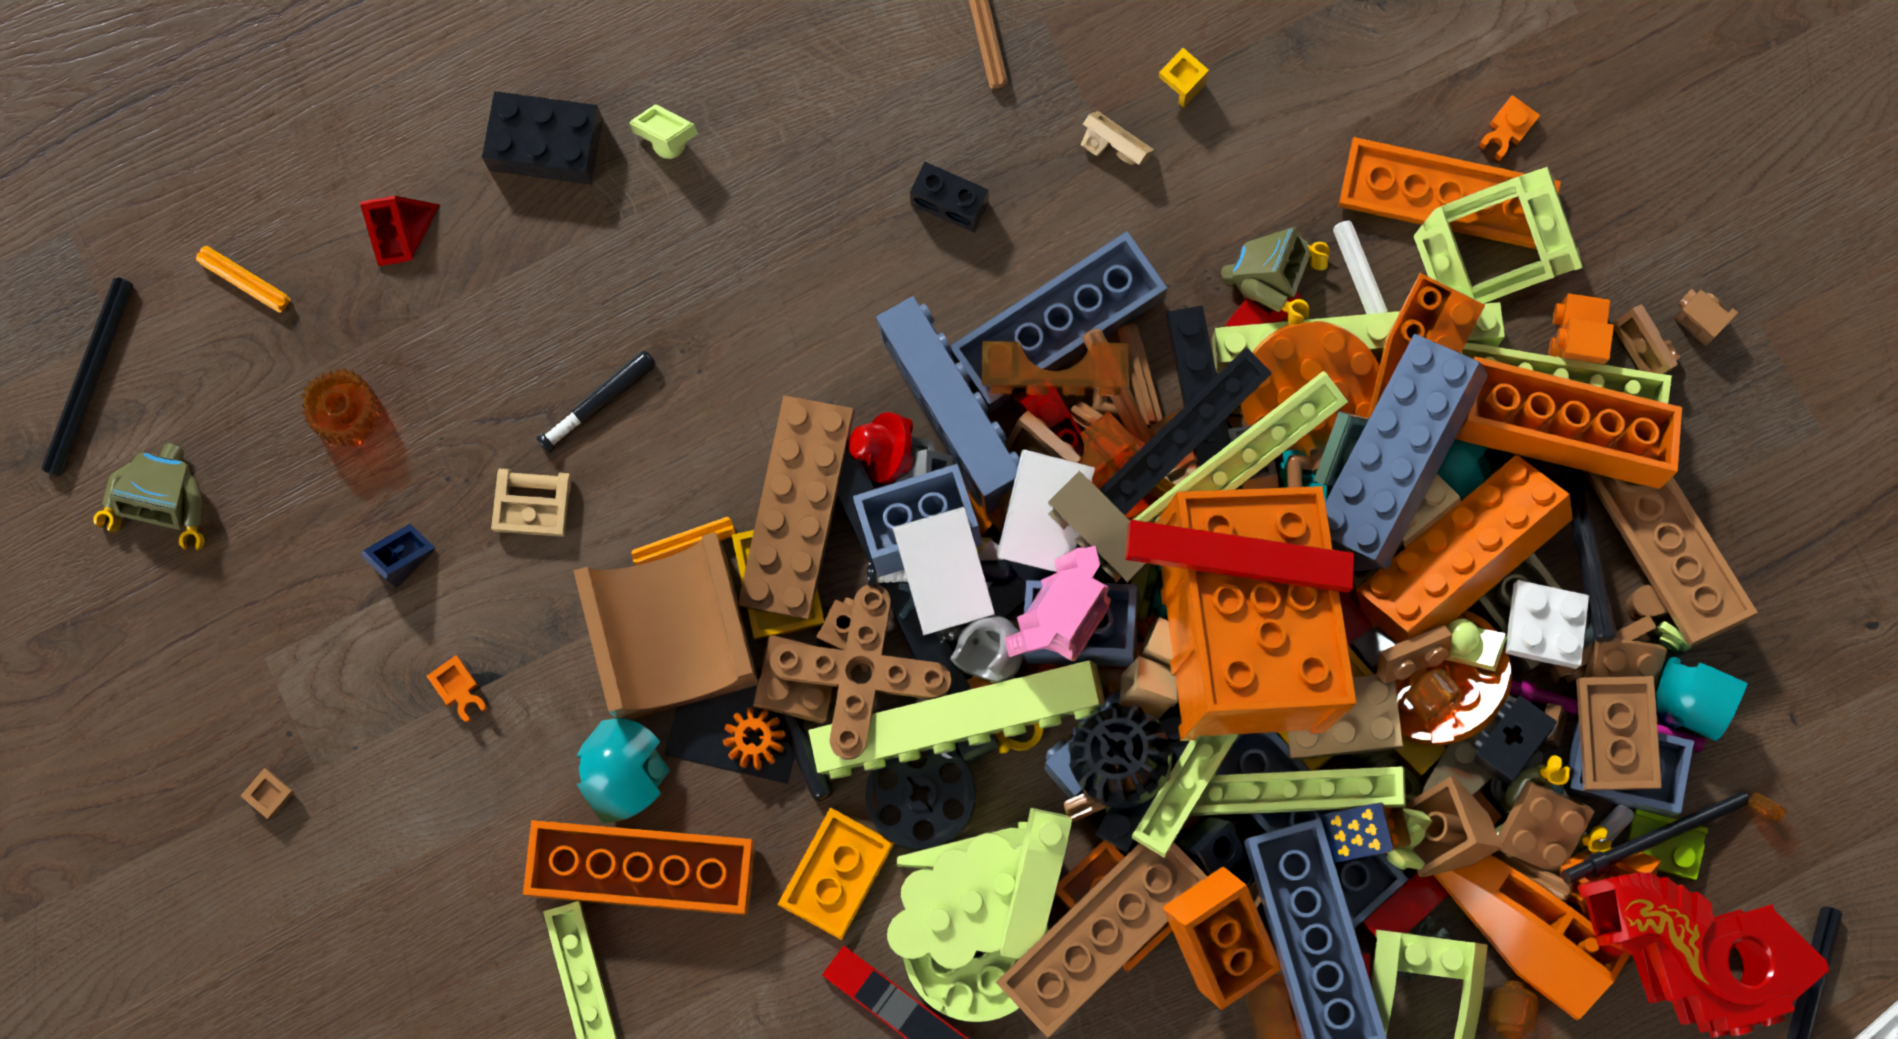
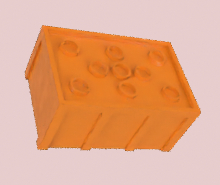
M1323 486L1177 492L1156 521L1157 524L1332 550ZM1160 565L1163 588L1160 590L1162 605H1166L1173 658L1170 661L1171 675L1176 677L1182 722L1178 726L1180 741L1196 740L1198 736L1310 730V734L1325 733L1356 705L1338 591Z

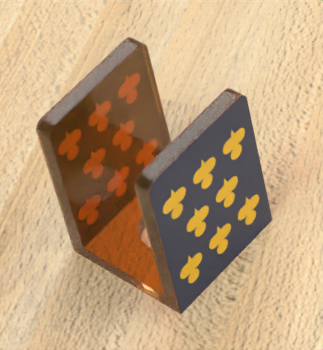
M1383 802L1321 815L1334 863L1390 852L1396 848L1411 844L1403 807L1385 808Z

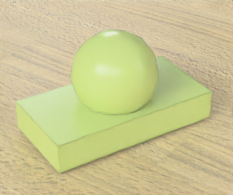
M658 105L652 106L629 122L633 133L652 142L655 152L660 157L666 159L678 157L684 151L686 142L698 134L693 123Z
M1456 619L1446 626L1452 634L1449 658L1445 660L1496 671L1507 640L1504 633L1478 628L1467 619Z

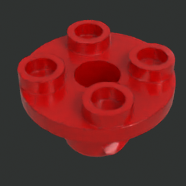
M884 412L877 416L872 423L858 426L851 433L849 439L850 454L853 458L862 460L863 466L872 481L888 484L895 481L902 473L906 474L910 471L913 465V457L910 454L912 444L911 433L913 430L911 419L897 413Z

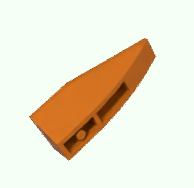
M1419 273L1386 338L1368 418L1371 417L1414 334L1461 353L1485 304Z
M1492 855L1487 856L1474 865L1433 875L1512 970L1576 1021L1581 1019L1614 983L1631 955L1625 952L1620 956L1614 957L1597 945L1592 923L1545 888Z

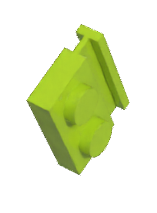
M1634 809L1635 817L1629 826L1626 842L1672 823L1677 819ZM1700 826L1642 853L1661 860L1659 872L1695 881L1700 869L1705 846L1704 840L1708 833V828Z

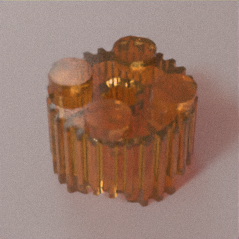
M343 368L342 371L337 369L336 373L330 370L328 375L322 373V378L316 377L314 381L309 380V387H304L306 393L301 394V397L304 399L302 407L305 410L302 413L306 416L305 421L321 439L326 440L329 444L333 443L335 446L341 444L343 447H346L348 444L355 447L362 444L368 438V433H373V427L377 428L378 425L375 421L380 420L377 414L381 413L379 398L367 382L352 370L348 372L346 368ZM338 405L342 407L345 406V408L342 411H336Z

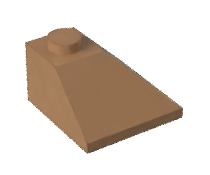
M1448 777L1406 803V807H1403L1405 809L1422 811L1432 820L1425 831L1424 839L1412 850L1425 862L1421 870L1417 869L1419 877H1427L1474 865L1502 848L1490 815L1456 777Z

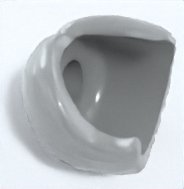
M990 615L973 620L960 634L951 660L954 665L964 672L992 683L1012 680L1018 673L1024 657L1022 654L1013 657L1008 656L1005 637L1020 631L1009 620L998 615Z

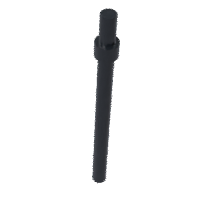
M1742 791L1604 853L1596 851L1585 856L1583 862L1563 870L1561 873L1562 878L1569 885L1589 875L1597 877L1608 872L1610 866L1749 805V797Z

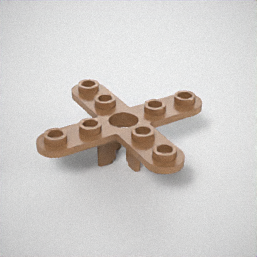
M866 585L857 592L854 599L845 650L785 643L778 646L770 657L771 668L774 674L781 679L839 687L829 742L833 753L844 760L855 759L866 749L876 692L935 699L946 695L951 687L950 672L940 663L882 655L891 599L887 590L880 585L876 587ZM860 664L862 672H869L871 668L872 677L868 682L858 684L853 681L852 669L856 665Z

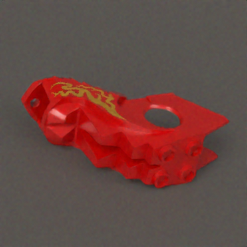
M1649 872L1621 875L1577 885L1580 897H1585L1597 945L1614 957L1620 956L1625 952L1632 954L1648 1002L1671 1001L1681 1025L1696 1022L1699 1032H1709L1711 1038L1727 1034L1738 1036L1754 1031L1753 1026L1755 1025L1769 1026L1784 1022V1014L1795 1011L1792 1002L1829 971L1826 959L1775 911L1773 904L1747 912L1738 909L1713 917L1711 902L1699 892L1691 893L1683 884L1676 885L1668 877L1659 878ZM1733 947L1738 950L1743 960L1744 970L1741 981L1734 977L1730 969L1729 957Z

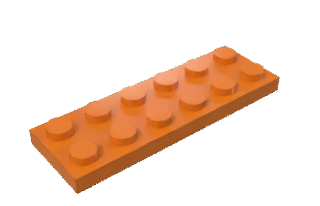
M1353 137L1338 207L1423 225L1436 208L1522 176L1525 173ZM1555 180L1554 184L1559 194L1561 181ZM1518 196L1449 222L1453 232L1537 249Z

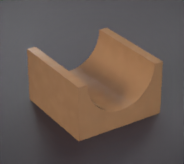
M716 532L703 535L697 544L682 552L649 563L618 569L597 570L584 567L573 570L608 712L615 718L632 720L758 685L759 679L740 606H738V598L725 548Z

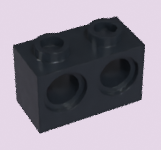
M924 161L910 190V201L912 206L974 233L989 203V189Z
M1205 815L1176 843L1207 877L1221 867H1225L1244 882L1248 888L1255 882L1246 848L1243 847L1237 837L1238 830L1227 819H1218Z

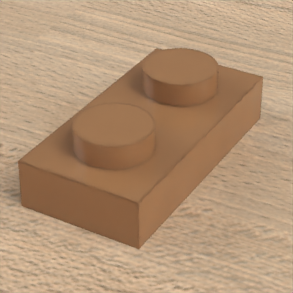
M1442 625L1381 650L1377 675L1384 684H1387L1397 679H1406L1414 672L1428 666L1441 664L1445 659L1449 658L1452 634L1445 625Z

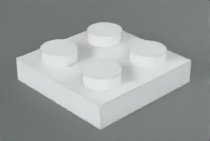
M1520 580L1516 581L1513 584L1505 654L1577 669L1581 666L1589 595Z

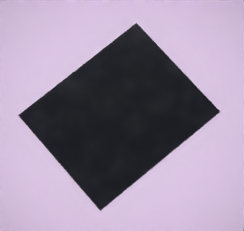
M757 686L677 707L665 755L785 784H788L794 760V754L787 737L774 741L782 745L784 751L783 753H778L771 750L770 754L775 759V763L772 765L768 763L765 757L761 758V770L755 769L752 758L748 767L742 768L740 766L742 755L734 760H731L728 756L730 751L736 746L726 747L723 744V740L735 737V735L725 730L727 724L738 727L739 724L736 722L734 714L739 713L746 720L748 719L747 708L752 707L758 719L760 712L763 710L753 707ZM769 711L767 722L777 717L776 712ZM780 723L779 726H778L776 729H774L773 731H777V730H782V731H784L783 728H782L781 723ZM753 731L749 732L747 737L750 741H745L746 745L750 743L755 744V746L760 745L762 741L759 737L764 736V733L755 734Z

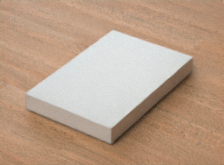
M1022 450L997 558L1057 572L1054 560L1076 549L1077 543L1074 540L1078 535L1069 525L1063 530L1048 515L1052 510L1048 505V501L1079 470L1092 482L1095 467Z
M964 507L892 527L923 635L995 614Z

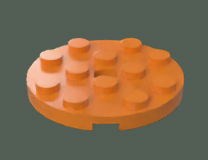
M1324 321L1290 324L1268 335L1253 350L1252 353L1272 374L1240 404L1247 426L1256 424L1322 371L1328 374L1348 401L1285 451L1298 450L1310 456V450L1326 448L1339 411L1368 417L1380 366L1366 344L1349 330ZM1281 453L1278 457L1283 459V453Z
M1467 610L1456 618L1467 619L1478 628L1496 631L1486 620ZM1506 646L1503 648L1495 672L1444 660L1437 666H1428L1416 671L1406 679L1395 680L1402 739L1420 745H1447L1465 740L1488 726L1506 702L1511 688L1512 666L1509 654H1505ZM1433 670H1446L1451 680L1449 679L1448 681V678L1445 676L1446 680L1444 682L1454 691L1448 692L1452 702L1448 701L1433 682H1428V675Z

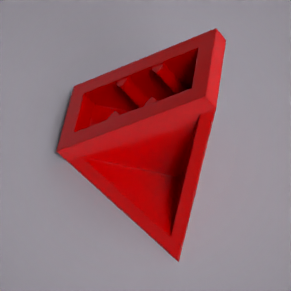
M396 195L360 202L377 265L384 266L412 261L440 204Z

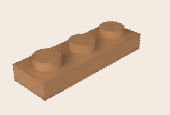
M1650 615L1617 631L1615 638L1648 643L1651 641L1648 635L1657 627ZM1592 645L1583 649L1581 666L1577 669L1555 664L1549 669L1548 673L1554 684L1564 679L1567 684H1570L1578 678L1584 677Z

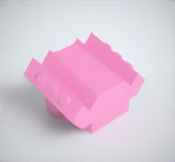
M1096 546L1077 548L1054 560L1057 573L1041 580L1042 588L1026 613L1017 617L1021 632L1005 637L1009 657L1046 649L1056 652L1075 662L1109 610L1111 598L1107 596L1109 587L1093 578L1100 566Z

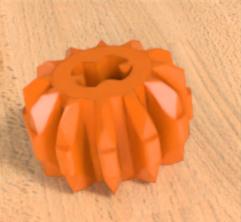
M750 707L747 708L748 719L746 720L739 713L734 714V718L739 724L738 727L730 724L725 726V730L735 735V737L724 739L723 744L726 747L736 746L730 751L728 756L731 760H734L742 755L740 760L742 768H747L752 758L755 769L761 770V758L765 757L771 765L775 763L774 757L770 754L771 750L783 753L784 747L774 741L785 738L786 734L782 730L773 731L781 723L778 717L772 718L767 722L769 711L763 709L757 719L754 709ZM753 731L755 734L763 732L764 736L759 737L762 743L758 746H755L753 743L746 745L745 741H750L747 737L749 732Z

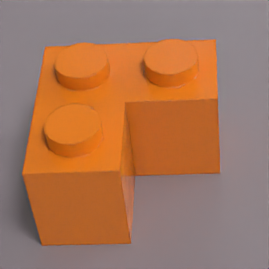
M1568 293L1561 304L1556 303L1552 323L1558 325L1556 338L1552 337L1550 340L1548 356L1605 365L1610 359L1614 328L1613 324H1607L1610 300Z

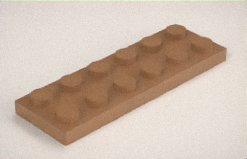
M783 395L738 606L810 621L855 413L853 408Z
M1583 471L1690 648L1756 617L1757 610L1673 477L1660 489Z
M1175 842L1165 857L1139 843L995 983L1039 1030L1049 1038L1168 922L1162 907L1207 876Z

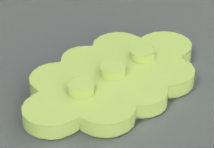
M984 833L978 835L970 842L967 851L960 849L944 851L938 856L933 870L920 869L912 872L905 879L901 887V899L905 910L897 914L888 927L887 939L892 950L897 955L907 959H916L930 953L939 965L950 969H957L967 965L973 959L976 950L988 953L1000 950L1023 844L1013 849L1011 844L999 834Z

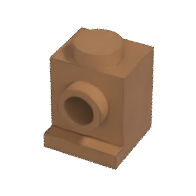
M1691 289L1677 304L1682 310L1674 319L1704 346H1707L1738 312L1734 308L1727 312L1723 309L1722 302L1711 293L1706 294L1702 289L1696 293Z
M846 597L843 603L835 599L821 630L816 636L818 643L831 649H846L849 627L840 629L837 626V622L842 617H847L851 621L853 599Z

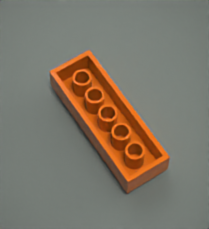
M1476 356L1473 358L1482 364L1489 375L1455 440L1660 489L1678 472L1682 407Z
M1518 455L1514 456L1464 498L1459 505L1391 560L1392 566L1387 567L1386 570L1381 568L1356 589L1362 614L1397 643H1401L1439 626H1447L1573 520L1570 494Z
M531 820L523 895L534 898L749 916L756 842L745 838Z

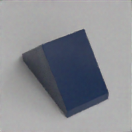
M408 524L364 549L361 556L381 576L397 588L433 552L435 547L411 524Z

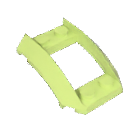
M1548 166L1436 208L1414 235L1428 277L1484 304L1563 273L1583 268L1579 249L1576 247L1554 184L1555 180ZM1518 196L1541 260L1472 286L1449 222Z
M1376 930L1375 960L1372 962L1370 984L1385 1034H1387L1392 1011L1397 971L1463 979L1461 1004L1454 1039H1474L1482 1001L1488 945Z

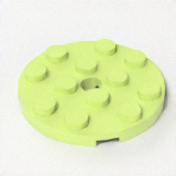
M1046 926L1045 934L1049 931L1048 926ZM1001 949L992 953L986 952L982 957H973L967 965L957 969L945 968L939 965L930 953L916 959L903 958L908 977L919 995L934 1009L951 1018L968 1022H984L1002 1018L1019 1009L995 983L1019 960L1000 955Z

